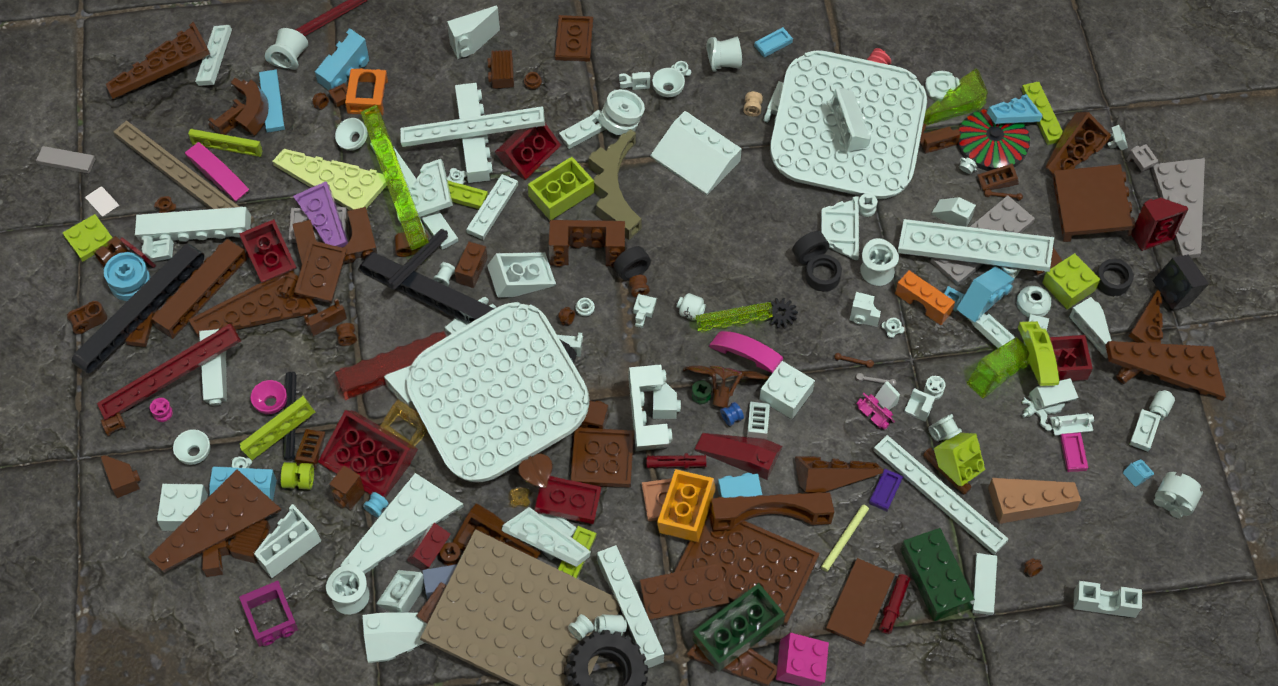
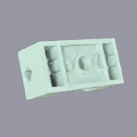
M661 365L629 367L628 379L636 451L667 448L672 440V430L668 429L667 424L645 426L646 412L642 411L641 406H644V392L661 390L666 382V372L662 370Z

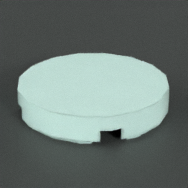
M947 71L932 73L931 76H928L925 83L926 94L931 99L942 103L951 102L956 99L961 87L959 79Z

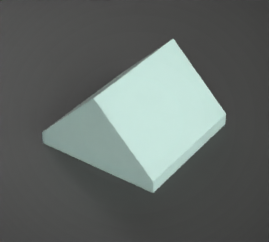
M398 570L376 604L391 613H408L425 587L423 574L421 572Z

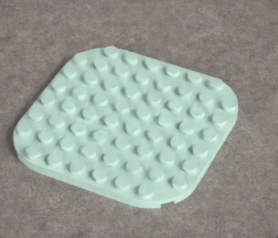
M827 51L805 53V55L798 59L796 58L786 71L770 144V153L774 165L784 176L799 183L859 196L869 193L877 199H886L899 194L910 183L915 169L927 105L924 86H921L914 74L901 67ZM835 88L853 91L855 97L859 99L860 112L864 114L866 129H869L871 133V140L867 148L846 152L830 105Z
M519 302L508 303L495 308L424 350L412 363L410 375L407 377L409 396L445 464L456 476L471 482L492 480L519 465L523 460L528 459L529 456L536 455L570 435L584 421L589 408L587 386L548 319L538 308L532 305L520 304Z

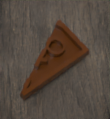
M1159 290L1153 294L1128 335L1135 342L1161 344L1163 339L1162 313H1160L1162 297Z

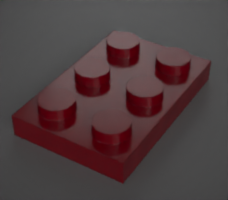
M550 476L547 488L540 487L535 511L594 524L601 487Z

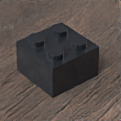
M1189 254L1172 257L1152 280L1172 310L1189 307L1209 285Z

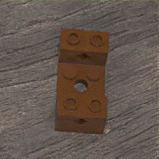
M550 220V265H569V246L576 248L606 247V266L614 267L617 257L625 251V221Z

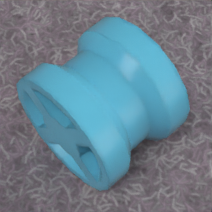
M373 492L370 495V500L366 501L363 507L371 515L379 517L382 514L381 510L386 508L389 503L384 497Z

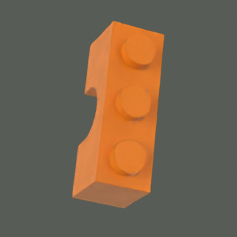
M908 271L897 284L895 295L909 304L914 300L922 303L926 308V316L939 325H942L951 315L955 301L911 271Z

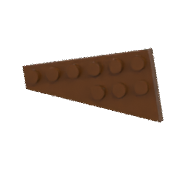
M195 23L189 24L190 28L185 32L182 30L176 34L177 37L172 41H165L151 51L141 63L136 62L133 64V69L120 73L106 83L112 99L120 97L133 89H138L144 84L153 82L157 78L170 74L179 68L186 67L190 63L210 55Z
M1108 341L1105 344L1108 360L1111 363L1129 369L1136 368L1142 370L1143 374L1159 376L1161 380L1187 389L1191 387L1200 390L1201 394L1214 395L1216 399L1221 401L1226 398L1213 346Z
M236 469L148 558L164 573L187 561L188 558L206 551L209 547L246 530L249 526L257 522L259 523L268 516L282 510Z

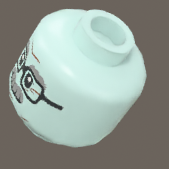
M688 293L684 298L680 297L677 308H680V316L695 321L698 318H702L706 304H704L703 298Z

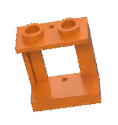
M351 69L345 101L348 114L383 115L385 83H388L386 70ZM358 82L375 83L373 99L356 98Z

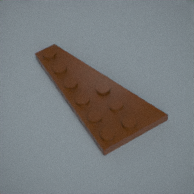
M285 273L241 292L189 319V322L197 336L200 337L199 331L220 330L228 324H232L236 330L317 313L318 310L311 298L295 295L296 285L290 298H285V294L283 296L279 294L285 282L284 277L288 275V273Z

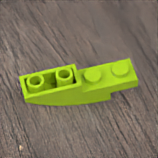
M1038 321L1019 322L1018 329L1030 353L1028 361L1039 385H1059L1056 358L1047 330L1041 329Z

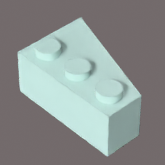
M293 504L290 506V511L284 519L279 520L272 534L269 533L254 553L260 566L271 578L321 542L314 526Z

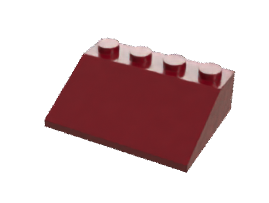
M345 410L318 463L336 474L343 466H346L360 475L364 491L369 494L375 492L386 498L410 466L418 448L356 411Z

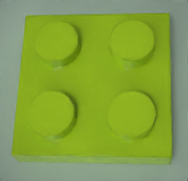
M95 214L63 232L64 237L82 262L94 255L93 252L99 247L107 246L106 242L113 238Z

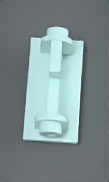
M1085 413L1050 417L1055 436L1065 433L1093 431L1091 422H1094L1093 414Z

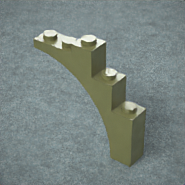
M631 129L627 133H623L618 141L611 144L607 150L600 147L589 156V169L597 174L593 179L594 193L601 198L596 204V215L603 221H625V238L628 240L642 229V219L624 200L618 183L621 163L629 150L636 144V133Z

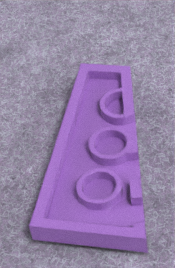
M327 181L293 196L309 220H311L312 225L318 231L325 244L344 247L348 244Z

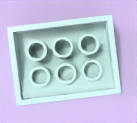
M684 111L670 126L650 157L707 196L740 162L742 149Z

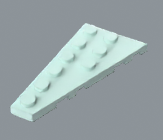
M415 473L342 562L341 566L347 564L356 565L364 574L376 567L380 561L395 554L402 546H407L423 535L428 526L441 520L444 521L449 517L448 515L463 508V503Z

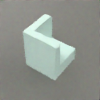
M913 389L904 412L926 422L933 407L935 397Z

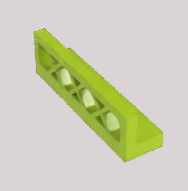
M302 396L241 442V450L251 460L255 459L313 415L315 410L306 398Z

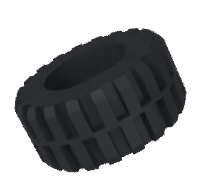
M602 630L601 633L595 631L588 637L585 636L568 655L566 659L567 665L564 667V674L566 675L564 679L565 686H596L588 672V663L596 655L609 656L620 665L623 672V684L621 686H645L648 680L645 676L648 673V665L643 663L646 660L645 654L639 653L638 650L641 647L637 643L633 645L630 642L632 638L628 635L623 638L621 637V632L614 631L613 634L610 633V630Z

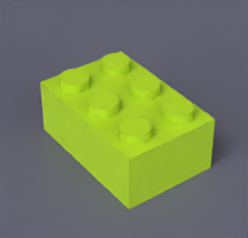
M573 157L568 158L528 183V196L549 220L554 219L594 193V180Z

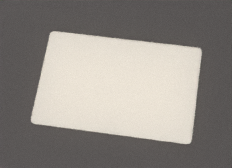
M102 186L85 197L101 216L106 215L119 206Z

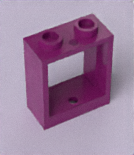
M279 581L239 597L259 647L271 645L275 640L281 637H289L295 631H298ZM279 597L288 621L259 633L250 609Z

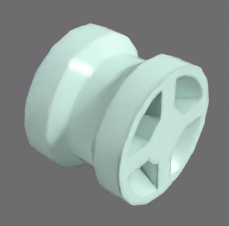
M869 193L863 194L859 199V213L865 217L874 215L878 202L877 198Z
M939 376L929 377L926 381L924 393L934 396L935 400L940 399L945 389V381Z
M582 614L577 617L575 623L568 625L571 634L579 641L587 633L595 630L591 621Z

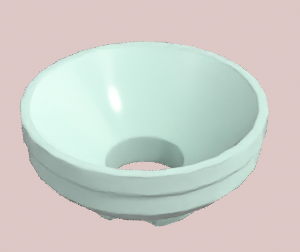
M663 68L654 74L652 83L656 93L664 97H673L682 92L685 79L680 71L674 68ZM666 85H671L673 87V90L666 91L663 89V87Z
M348 118L337 127L335 133L336 142L343 149L356 150L365 143L367 128L359 119ZM359 133L358 141L352 142V136Z
M1028 286L1020 291L1016 304L1019 311L1027 317L1030 314L1043 317L1050 310L1051 297L1041 287ZM1038 293L1041 296V300H1033L1031 294Z
M188 430L176 438L173 444V451L182 463L189 465L197 464L208 456L210 441L205 433L199 430ZM197 447L200 449L196 456L188 454L191 448Z

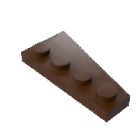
M694 644L687 653V657L714 667L699 647ZM751 648L722 669L763 686H769L777 675V666Z

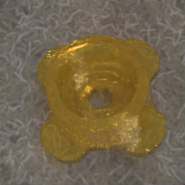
M521 487L512 489L510 491L512 496L511 506H529V489Z

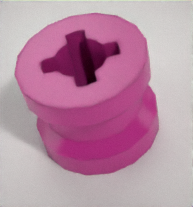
M157 398L150 404V411L156 421L165 422L172 417L173 411L167 399Z

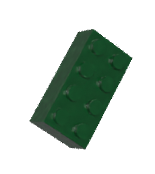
M941 528L903 540L900 551L933 622L971 609L975 598Z
M758 583L695 629L692 640L719 672L782 625L785 613Z

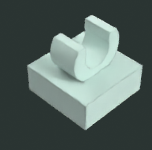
M1120 126L1112 127L1113 133H1110L1111 137L1108 141L1114 140L1107 143L1108 146L1112 149L1118 145L1120 150L1128 148L1125 134Z

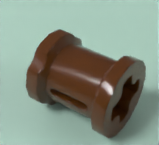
M120 412L107 420H100L107 436H110L112 432L120 428H127Z

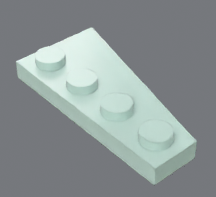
M530 507L509 520L502 527L503 532L576 567L588 559L591 551Z

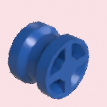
M736 402L731 403L730 407H724L720 410L722 418L728 426L734 425V422L737 420L741 421L744 419L743 412Z

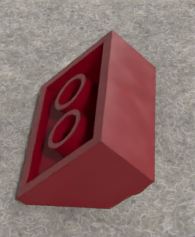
M545 123V126L518 129L495 151V154L505 167L526 180L561 144Z
M1161 197L1155 200H1147L1143 204L1136 220L1135 228H1133L1131 233L1140 250L1143 251L1174 240L1188 211L1187 206Z

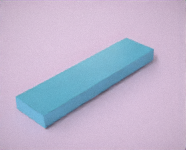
M277 70L259 72L261 90L266 95L269 103L268 116L265 121L266 131L285 130Z

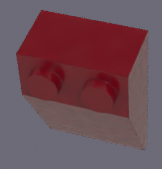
M274 219L239 233L261 283L297 269Z

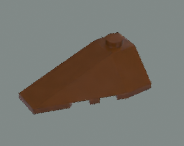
M477 503L470 510L452 542L465 551L476 529L536 559L541 553L536 547L503 532L502 527L505 522Z

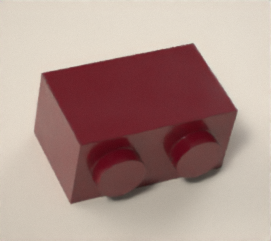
M436 523L431 524L414 547L407 561L422 571L428 569L449 538L450 533Z

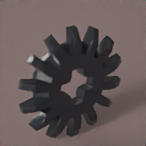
M775 298L776 304L769 301L771 306H765V309H768V311L764 312V315H769L766 321L771 319L770 325L773 326L776 323L777 328H780V324H783L784 328L787 327L786 323L793 325L791 319L797 320V317L793 314H798V311L792 309H795L796 305L789 306L792 303L791 300L785 304V298H782L781 303L778 298ZM778 309L785 310L784 316L776 314Z

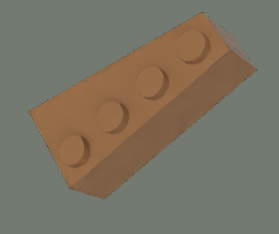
M992 478L988 487L999 524L1076 511L1081 502L1074 482Z

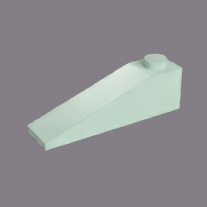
M375 613L363 615L368 663L392 660L396 658L395 656L406 651L410 652L414 650L413 648L424 644L425 642L421 641L420 638L427 623L417 617L418 613Z

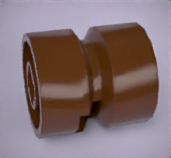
M114 236L106 242L107 246H101L93 253L100 264L105 267L106 263L113 256L129 252V250L118 237Z

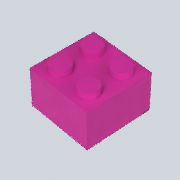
M791 632L780 639L776 680L800 686H821L824 684L829 642Z

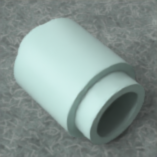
M1158 391L1149 407L1150 412L1160 415V420H1163L1168 416L1175 398L1169 391Z
M602 614L597 616L594 621V629L599 633L602 630H610L611 634L614 631L621 632L622 636L627 628L626 620H624L622 615Z

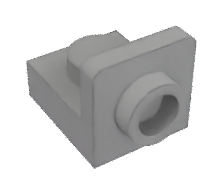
M1147 144L1131 149L1127 158L1128 162L1134 160L1141 171L1158 163V159Z

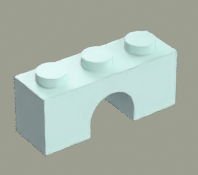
M1079 581L1074 589V609L1136 618L1142 609V589L1121 587L1117 591L1109 592L1101 590L1099 583Z

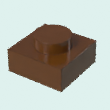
M344 83L328 90L330 97L337 107L345 104L348 88Z

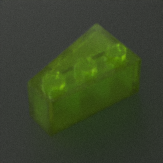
M1015 337L982 358L968 380L967 385L984 399L1020 368L1024 369L1029 364L1028 357L1030 353L1026 345Z

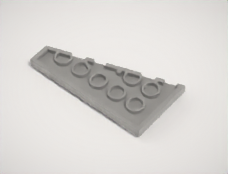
M1205 158L1159 163L1151 167L1160 197L1188 208L1186 216L1174 238L1180 256L1189 254L1191 258H1198L1201 254Z

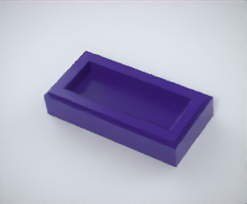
M884 469L869 504L887 512L903 476Z

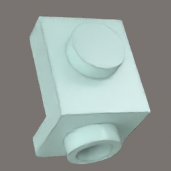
M147 237L144 238L142 252L152 262L171 259L174 242L170 238L153 242Z

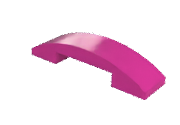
M719 332L709 345L710 348L724 354L729 351L752 360L756 363L757 367L771 373L775 371L783 360L780 354L768 346L734 332Z

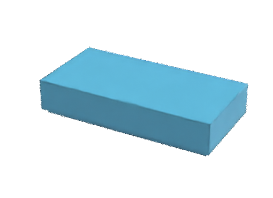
M782 27L756 41L754 46L763 57H766L793 43V38Z

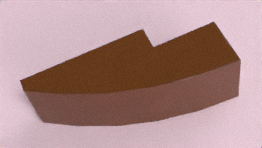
M229 539L217 545L215 544L203 552V571L206 577L223 575L222 556L230 555Z

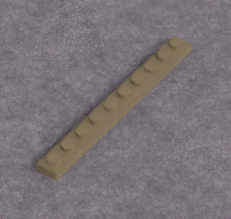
M127 120L113 131L118 139L209 209L239 207ZM251 216V224H252V223L254 222V217H253V216Z

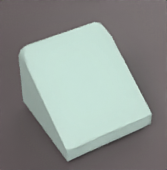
M887 381L875 398L883 408L886 407L890 410L898 404L900 394Z

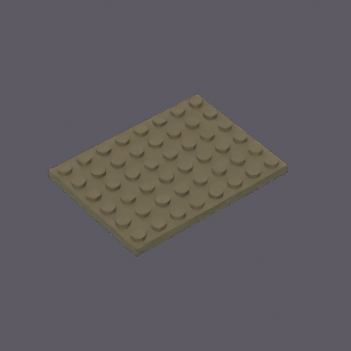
M475 529L420 640L514 686H565L564 679L566 675L564 674V667L567 665L566 659L572 652V649L580 642L571 634L568 625L575 623L577 617L582 614L594 626L597 616L602 614L618 615L620 607L614 596ZM599 655L594 656L588 663L589 676Z

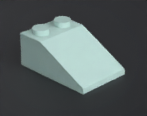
M497 5L447 21L450 45L457 59L474 54L500 31Z
M496 253L487 265L497 297H516L556 285L546 253Z

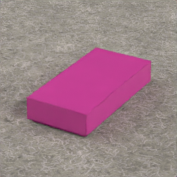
M1081 432L1061 434L1060 439L1067 472L1087 471L1088 464Z

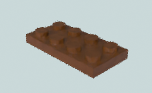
M721 563L640 580L646 613L650 621L729 604Z

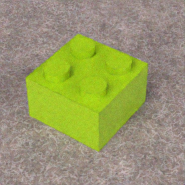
M1074 253L1051 268L1050 272H1046L1042 284L1066 309H1069L1093 293L1098 286L1100 278Z

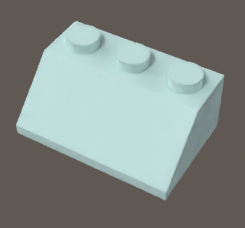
M835 88L830 105L846 152L867 148L871 140V133L869 129H866V119L864 114L860 112L859 99L855 97L853 91Z

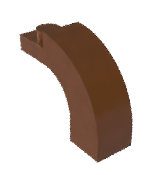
M234 78L231 84L239 93L246 96L245 107L235 120L243 129L255 136L267 119L269 111L268 99L253 80L246 82L245 80L240 81Z

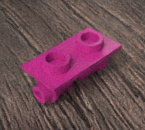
M863 393L866 398L864 400L861 398L857 401L858 409L868 417L874 412L875 414L871 420L880 429L886 430L890 425L888 423L890 420L893 423L895 422L891 418L894 414L886 407L880 408L877 405L879 401L872 394L867 396Z

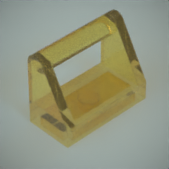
M399 399L393 404L381 424L382 428L414 447L428 432L419 413ZM397 416L417 429L411 440H408L389 426Z

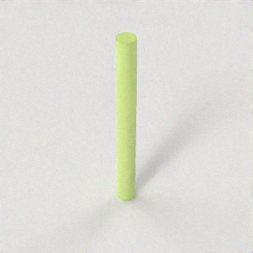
M866 505L860 507L822 564L821 569L828 572L869 510Z

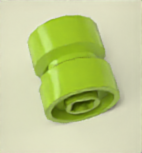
M283 463L281 470L282 488L294 489L298 486L299 489H312L314 481L313 464L301 463L297 466L296 463Z

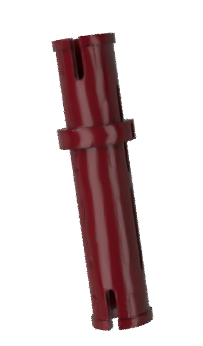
M688 453L670 456L647 455V468L685 467V469H689V467H707L706 455H688Z
M898 575L889 603L884 608L883 620L879 626V630H882L883 633L891 634L896 618H899L900 606L911 580L907 575Z

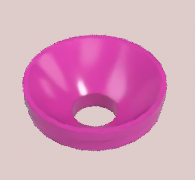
M263 381L252 390L251 402L260 413H276L286 404V389L277 381ZM275 398L276 403L273 406H267L265 404L266 400Z

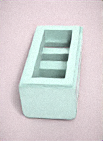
M750 402L747 437L767 440L770 404ZM754 408L765 409V411H757ZM753 414L765 415V417L753 416ZM753 420L764 421V423L753 422ZM752 426L764 427V429L752 428Z

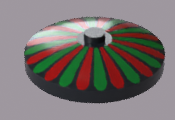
M988 109L976 111L964 119L959 128L961 136L958 141V148L965 159L970 158L975 161L977 168L990 171L1012 163L1016 167L1025 159L1030 146V136L1022 122L995 124L987 114Z

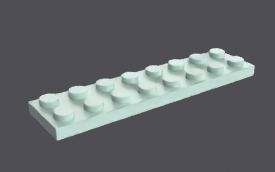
M904 219L898 253L1050 272L1054 237Z

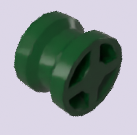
M703 380L695 382L692 387V400L700 405L708 403L711 398V385Z

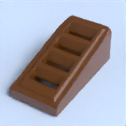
M1013 163L977 175L983 191L1019 184ZM992 177H995L997 182L993 183ZM988 178L990 184L986 185L984 179Z
M305 430L295 458L297 466L301 463L313 464L314 468L317 467L325 432ZM309 435L319 436V438H318V439L309 438ZM308 442H313V443H317V444H316V445H311V444H307V443H308ZM306 448L314 449V451H308ZM304 454L312 455V457H305Z

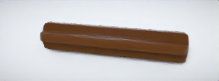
M932 448L924 452V458L962 494H967L971 490L972 486L968 482L963 486H959L938 467L935 451Z

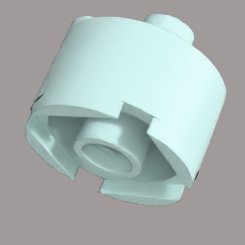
M1169 472L1165 475L1155 494L1154 503L1170 511V514L1175 518L1189 516L1194 512L1203 494V491H1200L1201 485L1188 475L1182 474L1180 477L1175 475L1176 472Z

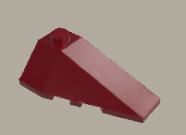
M702 433L695 451L748 473L758 474L759 477L768 480L783 446L762 438Z

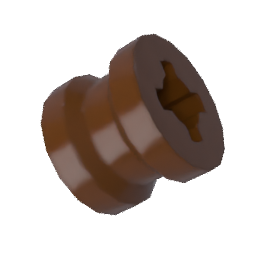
M635 275L629 279V286L632 287L631 295L633 297H637L638 294L646 296L650 292L649 286L646 285V276Z
M343 323L336 327V333L339 335L337 338L338 344L349 346L356 343L357 337L354 334L355 326L353 324Z
M446 543L440 550L441 560L445 566L456 565L461 559L460 548L455 543Z

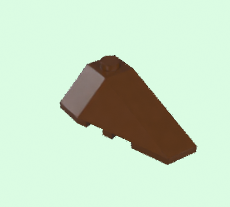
M1076 112L1065 127L1045 168L1053 176L1054 171L1074 169L1076 165L1087 160L1090 155L1100 151L1111 137V134L1089 112Z
M795 456L799 486L808 494L839 488L882 474L884 470L877 463L852 460L850 464H847L835 458L831 462L822 461L821 457Z

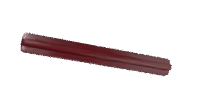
M346 0L295 30L306 36L367 0Z

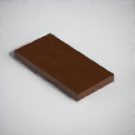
M857 558L826 630L864 647L895 574Z

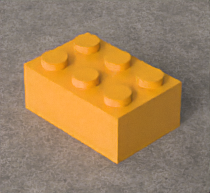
M675 469L657 521L659 533L699 542L711 499L716 490L714 478Z

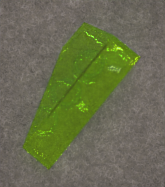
M976 68L959 80L960 85L954 90L950 88L941 102L937 100L925 111L923 123L928 126L971 113L978 108L981 109L987 102L988 91L979 70Z

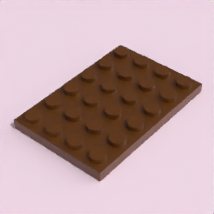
M708 511L699 542L690 540L675 572L721 563L728 600L735 601L759 583L785 613L783 625L787 626L820 553L746 521L739 523L733 529L713 530Z

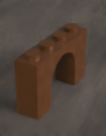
M366 207L348 211L352 237L349 243L343 247L347 249L345 263H351L357 258H366L370 252L377 253ZM311 220L292 224L302 264L309 241H316Z

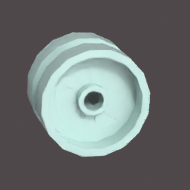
M614 90L609 93L600 113V121L609 132L616 135L627 133L630 129L635 132L645 110L644 103L641 98L628 90Z

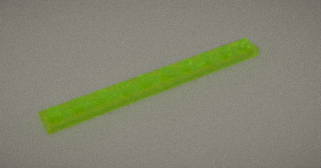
M375 105L362 111L361 115L410 248L414 250L429 243L380 109Z

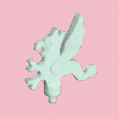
M1030 395L1028 397L1031 401L1024 397L1022 403L1028 404L1029 407L1024 410L1022 416L1024 418L1026 416L1030 417L1036 413L1040 417L1041 426L1045 430L1051 431L1052 426L1045 423L1047 414L1052 413L1055 415L1057 412H1061L1065 403L1037 409Z

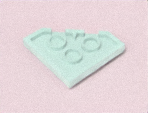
M441 159L424 164L420 169L421 173L417 179H413L406 189L407 193L403 199H399L397 202L396 210L400 223L453 206L444 163Z

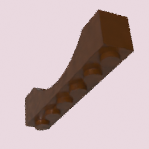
M830 492L718 497L711 499L709 508L713 530L733 529L739 523L749 518L765 514L793 516L811 525L831 524L835 513Z

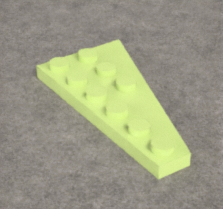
M283 149L272 161L274 166L311 188L327 181L334 201L348 210L362 207L367 209L393 179V174L386 173L385 175L377 173V170L372 169L368 171L360 169L359 166L334 160L330 162L317 156L313 158L305 156L304 153Z

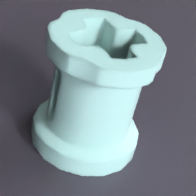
M443 262L440 265L441 269L434 276L433 280L449 286V280L455 274L456 269L453 265Z

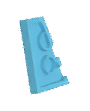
M1027 94L1022 95L1021 99L1013 98L1009 103L1002 102L990 106L987 114L995 124L1040 122L1043 117Z

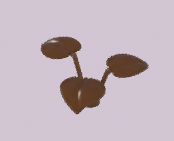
M685 366L683 368V371L691 370L708 374L712 377L713 405L728 407L729 398L733 396V392L741 378L769 379L768 376L755 371H737L720 366ZM716 374L722 377V384L718 385V388L716 384ZM738 376L729 391V387L725 386L726 378Z
M544 454L529 456L528 459L523 460L519 464V473L528 483L537 487L547 488L553 468L552 461Z

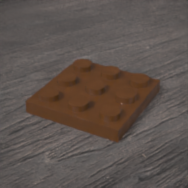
M577 428L574 434L571 480L595 486L631 487L634 430Z

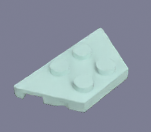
M859 196L853 197L851 201L845 203L841 201L834 206H828L821 210V232L829 242V248L854 260L859 258Z

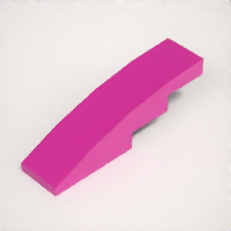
M200 142L184 153L208 180H212L235 203L249 192L246 185Z

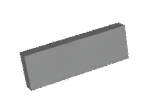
M42 146L36 162L39 165L89 174L95 162L94 155Z

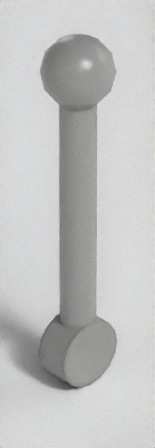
M862 373L856 375V380L859 382L867 380L885 383L888 381L892 386L896 385L895 379L885 380L866 377Z

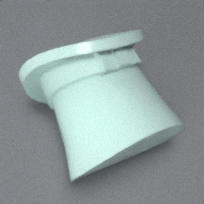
M281 28L278 30L275 44L271 45L265 52V59L274 66L296 70L299 66L297 58L308 47V40L296 30Z
M738 36L724 41H717L715 37L708 39L706 49L713 72H716V69H721V67L741 68L742 52Z
M876 238L870 240L864 246L862 252L863 263L860 268L863 278L868 283L876 286L886 285L893 279L895 274L894 267L898 263L899 255L891 243L884 239Z
M352 564L343 565L337 568L328 578L326 591L337 611L351 615L361 611L367 605L370 596L365 574L359 567Z

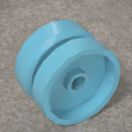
M119 253L113 256L104 267V277L111 292L115 297L124 301H128L151 278L142 257L135 253Z

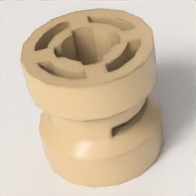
M748 92L746 94V103L744 105V113L746 115L754 117L761 114L763 96L760 93Z

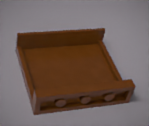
M1121 164L1054 171L1053 184L1063 242H1071L1072 235L1127 230L1128 236H1131L1132 228H1135V219L1130 214L1132 213V203L1128 202L1127 199L1129 197L1128 186L1125 187L1126 172L1122 171Z

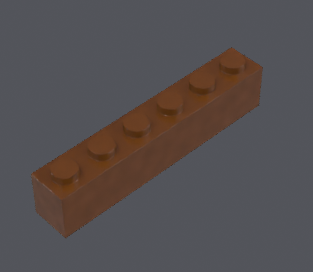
M229 239L219 244L216 251L205 259L200 268L195 270L191 277L181 284L179 290L167 299L164 306L154 313L151 319L155 328L173 339L187 325L189 319L193 318L247 260L245 250Z

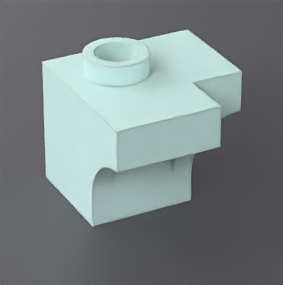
M856 292L850 321L877 327L881 311L877 310L873 304L875 296Z

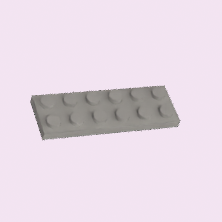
M1007 196L970 227L1022 233L1034 223L1035 218L1012 198ZM932 257L930 261L957 286L983 265V263Z

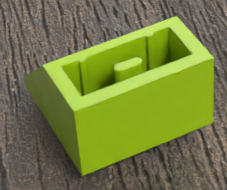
M959 433L934 448L938 467L959 486H963L985 470L976 433Z

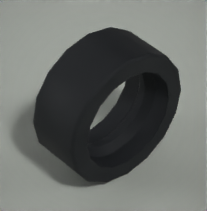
M813 231L801 237L794 244L792 252L800 264H808L810 259L816 255L825 254L830 244L821 231Z
M635 246L622 252L614 262V268L621 279L627 281L635 275H642L649 268L651 259L643 247Z
M816 255L807 264L806 281L811 288L817 291H831L840 283L842 267L839 261L830 255ZM818 266H827L835 272V275L830 280H820L813 275V269Z
M1109 259L1104 261L1096 273L1100 278L1097 287L1103 293L1111 296H1120L1126 293L1133 282L1134 274L1132 268L1122 260ZM1109 270L1117 271L1123 275L1125 282L1120 285L1111 284L1104 278V272Z

